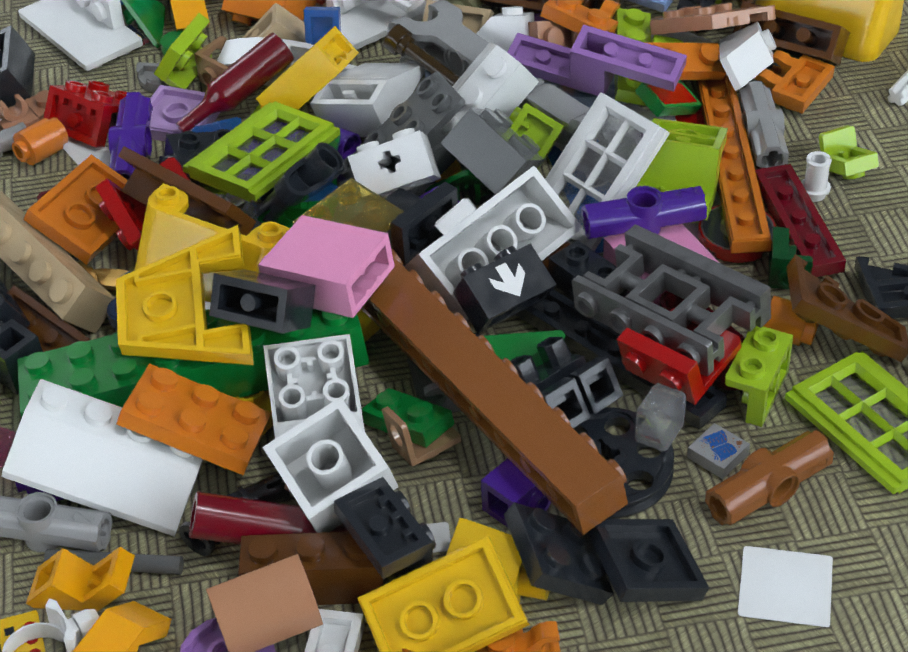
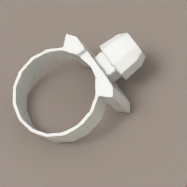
M49 598L45 605L49 623L36 622L16 630L4 643L2 652H14L25 642L37 638H53L64 642L66 652H72L78 645V642L83 639L98 620L99 615L95 609H84L71 614V618L67 619L57 601Z

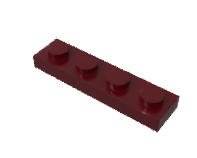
M785 164L755 169L761 196L777 226L789 228V244L796 245V255L811 256L813 258L811 274L815 277L845 272L846 259L792 165Z

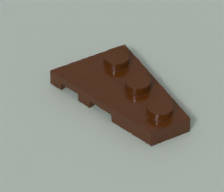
M795 254L786 266L792 311L805 322H816L831 329L834 334L844 340L852 339L867 346L869 350L880 357L888 356L902 363L908 355L906 327L864 299H858L856 302H853L838 288L840 283L828 275L821 281L804 269L808 262Z

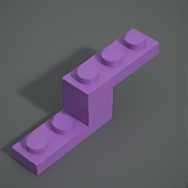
M587 25L582 26L572 48L517 33L507 52L528 69L534 77L596 96L600 92L606 94L615 74L674 92L686 66L687 59L685 54Z

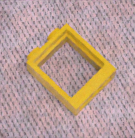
M334 26L271 83L256 100L261 108L269 102L273 103L276 101L299 110L334 79L359 52Z

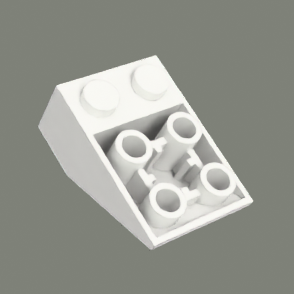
M364 63L338 74L314 96L310 104L316 117L334 123V126L357 133L360 137H367L369 133L377 130L390 117L391 112L397 105L404 103L412 95L426 69L418 63Z
M350 334L263 346L275 439L339 397H342L365 431Z

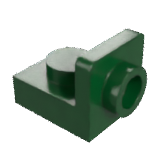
M773 226L771 251H769L768 286L770 288L790 290L786 266L796 254V245L789 244V228ZM797 255L808 262L804 269L811 273L813 258L811 256Z

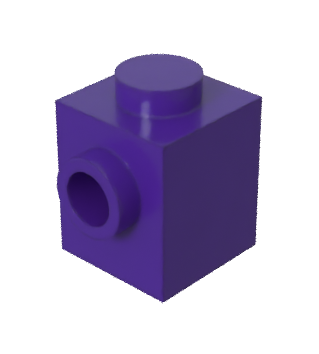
M508 458L481 479L482 510L507 528L509 527L504 513L514 502L532 508H541L545 511L551 504V501Z

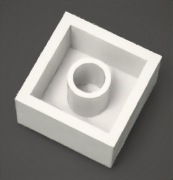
M339 397L262 447L317 533L331 532L343 524L334 512V500L381 477L385 478L393 490L399 487L390 468L342 397Z

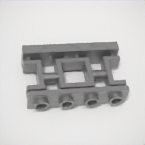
M636 224L625 232L626 246L619 244L615 248L616 265L618 268L605 279L588 271L583 277L578 275L572 280L575 308L582 315L591 317L611 327L619 334L626 327L695 360L698 362L700 374L704 376H709L714 371V359L720 361L724 357V338L720 335L732 323L751 332L756 326L761 328L771 319L770 286ZM644 272L650 274L645 280L640 278ZM626 289L630 293L624 298L620 294ZM665 290L684 299L673 311H668L652 302ZM711 304L718 307L713 313L706 310ZM692 322L699 325L693 331L686 329Z

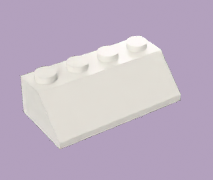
M533 166L476 209L448 234L442 235L421 251L405 268L408 271L411 269L415 270L430 292L435 290L442 296L447 308L451 312H459L465 320H468L469 318L453 294L461 280L460 274L476 263H481L484 267L494 262V257L504 249L515 246L516 250L530 243L540 259L544 260L583 227L537 168Z
M40 379L23 413L1 477L99 511L110 512L113 516L175 537L204 459L116 425L122 407Z

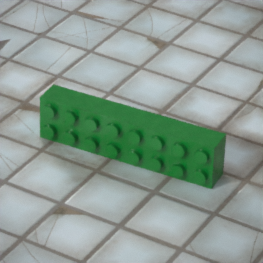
M206 309L207 329L240 324L209 316L210 310ZM317 309L312 311L311 328L279 333L249 325L254 365L122 355L118 346V332L101 338L79 341L69 346L46 352H36L29 356L18 358L20 414L22 417L40 379L123 407L149 363L160 368L170 369L177 375L197 383L212 386L217 391L232 397L241 398L259 393L260 391H268L263 347L265 345L350 334L355 368L370 363L358 315L356 314L354 318Z

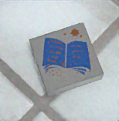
M714 423L688 447L687 458L724 479L749 455L750 443Z

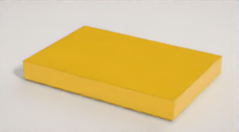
M488 535L357 598L379 652H402V648L414 652H475L530 625L493 542Z

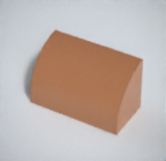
M298 554L206 589L228 652H255L323 625L313 591Z

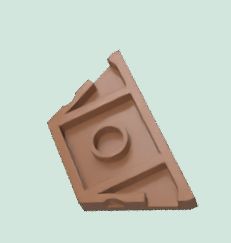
M722 3L708 7L692 6L664 11L663 16H657L650 20L651 35L711 30L750 24V22L774 20L776 19L775 5L732 9V3Z

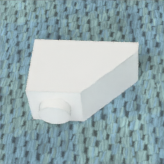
M520 6L503 7L502 13L491 16L476 34L487 42L497 44L508 52L517 33L529 36L528 22H534V12L523 13V7Z
M759 22L753 23L719 40L720 62L735 91L745 86L774 62L772 50L776 49L777 46L769 29L762 31Z

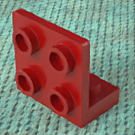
M66 80L65 85H50L43 118H57L64 125L68 137L96 148L105 147L112 113H118L120 100L125 98L128 92L120 90L116 92L110 91V85L100 81L89 80L88 85L81 82Z

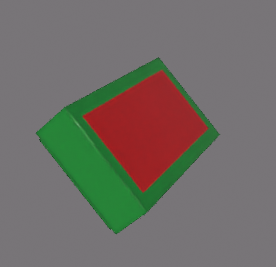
M681 80L678 81L674 92L643 82L635 90L638 97L656 117L696 114L703 106Z

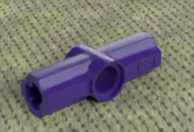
M128 92L126 97L120 100L116 126H111L108 134L111 154L109 167L127 180H129L135 168L118 156L122 148L125 146L144 157H150L152 154L150 122L153 106L151 99L143 96L140 92Z
M638 186L628 192L627 198L585 204L581 209V217L587 239L623 234L635 224L655 234H659L661 227L706 219L707 206L705 194L701 186L660 192L658 189L650 186Z

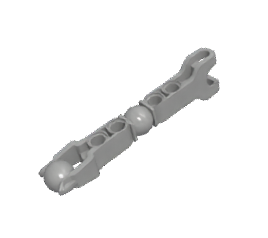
M439 0L428 5V21H415L402 16L388 23L387 34L395 25L401 24L412 33L411 37L415 39L417 46L459 77L462 76L489 43L463 25L461 9L446 0ZM407 55L402 56V57H404L405 59H407V60H409V61L415 62L414 60H412L411 58H409ZM538 78V84L518 107L522 109L525 103H528L565 126L554 144L563 152L590 108L550 83L545 84L543 79ZM610 115L594 141L600 140L598 144L607 148L622 123ZM627 132L614 153L628 160L637 146L636 140ZM589 148L576 169L590 175L602 155ZM609 160L598 179L602 178L613 184L622 167Z

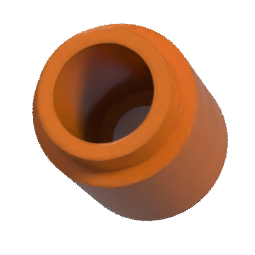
M43 118L14 134L12 150L18 160L33 166L61 151L64 144L68 142V133L64 125L57 118Z
M774 295L771 300V319L763 326L792 334L793 345L800 346L801 343L811 346L819 324L803 321L792 311L791 300Z

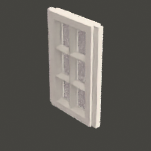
M601 92L545 178L583 227L571 238L575 241L579 240L593 251H595L603 237L587 239L581 217L582 206L627 198L628 192L637 186L670 134L659 125Z

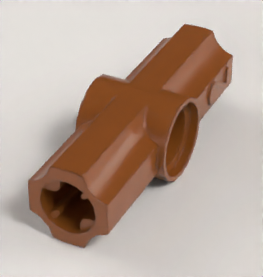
M817 429L813 432L807 430L772 452L767 448H760L748 456L739 472L707 490L705 502L711 511L712 517L722 526L729 524L731 526L767 503L773 507L786 503L795 494L802 481L832 464L834 452L831 450L827 438Z

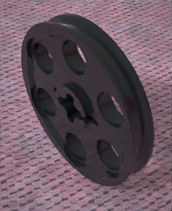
M605 407L596 414H590V418L573 429L578 434L586 433L595 443L599 454L601 455L602 448L605 459L615 460L627 478L624 487L628 504L607 519L628 517L652 507L666 494L673 479L674 450L668 435L653 420L631 410ZM619 425L628 429V432L622 435H613L608 433L606 429ZM651 447L659 450L661 454L648 458L640 455L638 451ZM643 479L650 482L652 486L646 490H635L628 484L633 480Z

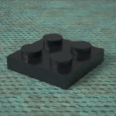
M516 502L504 513L531 586L603 605L614 594L606 576V571L598 558L588 534L585 533L583 535L567 518L548 513L541 508H532Z
M605 519L587 532L620 602L702 601L710 588L673 519Z

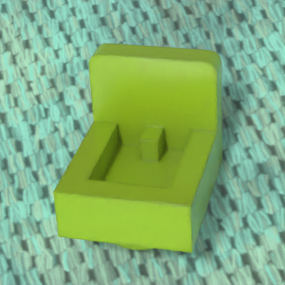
M847 125L819 134L820 151L829 154L830 159H832L829 172L842 175L843 179H857L865 176V171L879 167L877 152L857 147L855 127Z

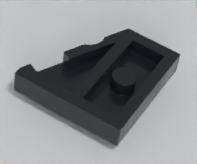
M856 257L854 269L868 302L893 319L908 317V265L894 262L893 270L868 265L870 257Z

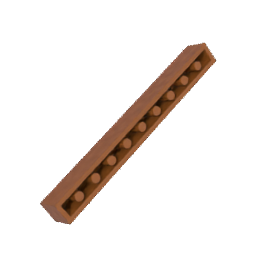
M391 249L395 267L361 309L583 535L626 506L628 501L624 483L627 482V478L619 464L613 459L607 461L599 454L593 440L586 433L578 434L571 427L570 421L559 407L556 406L552 409L545 402L542 393L534 383L529 382L526 384L519 377L511 361L507 358L501 360L494 353L489 341L483 335L476 336L471 331L465 318L459 312L453 314L447 308L442 296L435 290L430 292L425 287L419 274L413 269L408 271L403 266L397 253Z

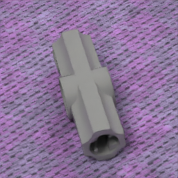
M762 81L749 82L745 88L739 90V103L756 166L767 168L788 164L789 152L784 139L782 109L775 108L770 88L765 87Z
M45 492L28 494L22 499L0 496V537L25 540L26 546L32 551L45 552L47 549L64 546L99 552L100 550H106L111 539L113 521L110 512L59 505L51 494Z

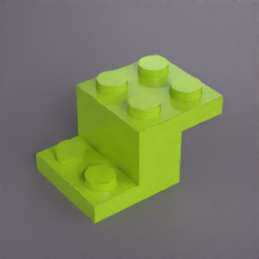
M653 118L652 122L667 130L670 134L636 187L650 186L658 189L660 192L701 186L705 194L707 217L703 220H707L716 198L721 156L726 144L728 128Z

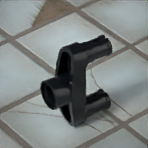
M318 143L274 184V190L263 202L257 205L256 212L260 217L265 211L271 209L262 220L264 222H277L291 206H297L329 186L344 171V161L340 153L327 143Z

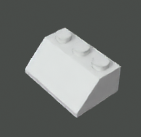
M489 42L452 86L465 100V105L441 130L448 135L470 108H488L492 111L497 108L510 117L513 110L522 103L539 81L513 56L497 44Z

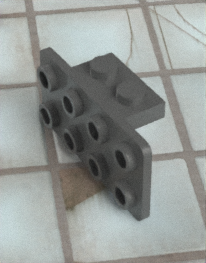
M434 72L418 84L416 91L404 103L397 105L393 109L390 117L377 130L368 134L363 144L378 141L380 145L392 141V135L398 131L408 128H414L415 132L420 130L428 136L441 175L457 159L441 144L442 140L447 136L441 129L463 108L465 100L439 72ZM392 156V163L386 166V168L395 172V165L401 162V160ZM348 157L343 160L344 171L337 177V182L343 190L351 192L361 200ZM433 182L408 191L419 197Z

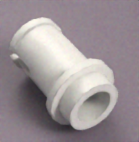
M814 151L807 155L805 179L801 181L813 202L822 201L831 189L828 176L832 159H830L829 154L821 151Z

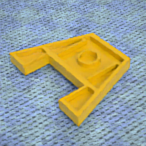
M238 225L116 279L118 346L122 355L254 365L249 325L240 323L207 329L203 274L244 267L242 239Z

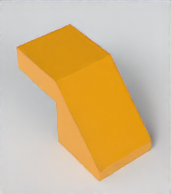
M170 0L176 31L185 30L198 13L209 19L205 0Z
M119 547L93 566L62 548L38 566L26 604L32 608L46 609L45 605L50 598L56 600L62 610L82 611L84 609H95L99 611L125 593L135 555Z
M136 601L105 609L72 652H138L140 645L167 637L172 619Z

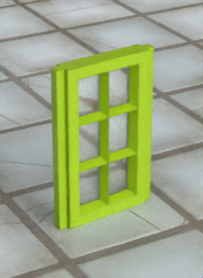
M276 101L273 103L269 102L184 164L183 172L189 174L190 178L246 201H256L272 189L282 175L300 159L305 157L318 143L329 144L340 135V128L335 127L334 123Z
M862 351L849 355L794 385L792 390L785 394L786 401L893 495L897 492L900 494L908 489V388Z

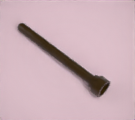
M401 24L395 25L388 32L383 41V47L392 54L407 55L431 74L439 72L451 86L460 78L417 46L415 39L411 37L412 33Z

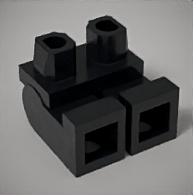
M548 337L537 344L536 348L543 362L538 367L535 366L531 355H521L511 360L519 377L526 384L529 382L534 383L542 393L545 402L552 409L556 406L559 407L567 416L572 428L590 418V414L598 413L624 396L608 357H596L586 363L583 355L571 354L563 337Z

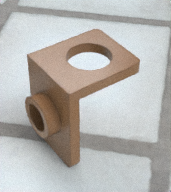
M224 36L218 37L194 53L199 81L206 86L228 68V66L210 58V55L216 49H220L221 53L227 40Z
M388 406L382 409L392 447L412 467L427 459L434 458L440 452L461 442L460 434L451 427L427 448L412 443L406 423Z

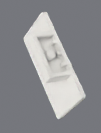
M40 0L18 10L20 18L86 71L99 68L104 63L119 56L127 55L132 50L143 45L142 38L125 26L120 0Z
M326 0V6L340 7L341 33L357 50L387 35L388 23L402 16L415 21L423 19L427 0L409 13L387 0Z

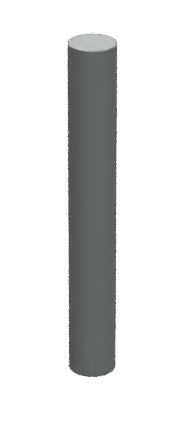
M47 549L44 554V562L60 550ZM68 550L93 566L112 553ZM134 554L135 558L131 572L181 575L183 572V556Z

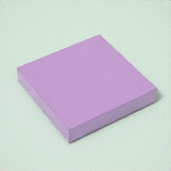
M160 85L150 98L153 106L150 122L152 139L165 141L167 134L182 133L176 126V123L201 103L206 92ZM220 112L211 114L198 125H195V127L214 122Z

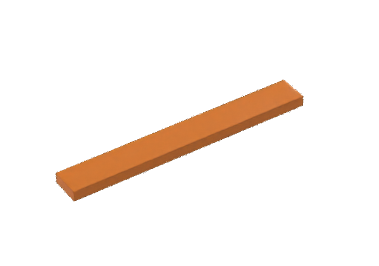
M727 74L723 80H696L699 99L703 105L701 109L704 124L728 128L726 144L721 156L717 187L731 253L771 251L772 239L737 91L734 90Z

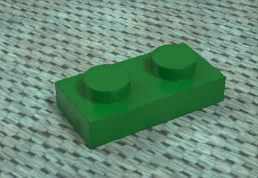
M387 388L379 393L375 399L361 409L364 424L388 433L382 409L388 406L406 423L412 443L425 448L454 425L452 410L391 388Z

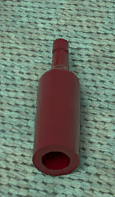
M273 32L266 36L209 82L201 103L176 123L178 129L181 132L190 131L195 125H198L211 114L229 112L235 109L294 61L293 54L288 46Z
M196 492L189 525V538L241 545V536L317 533L300 506L204 492ZM338 526L331 532H346L348 530L344 526Z

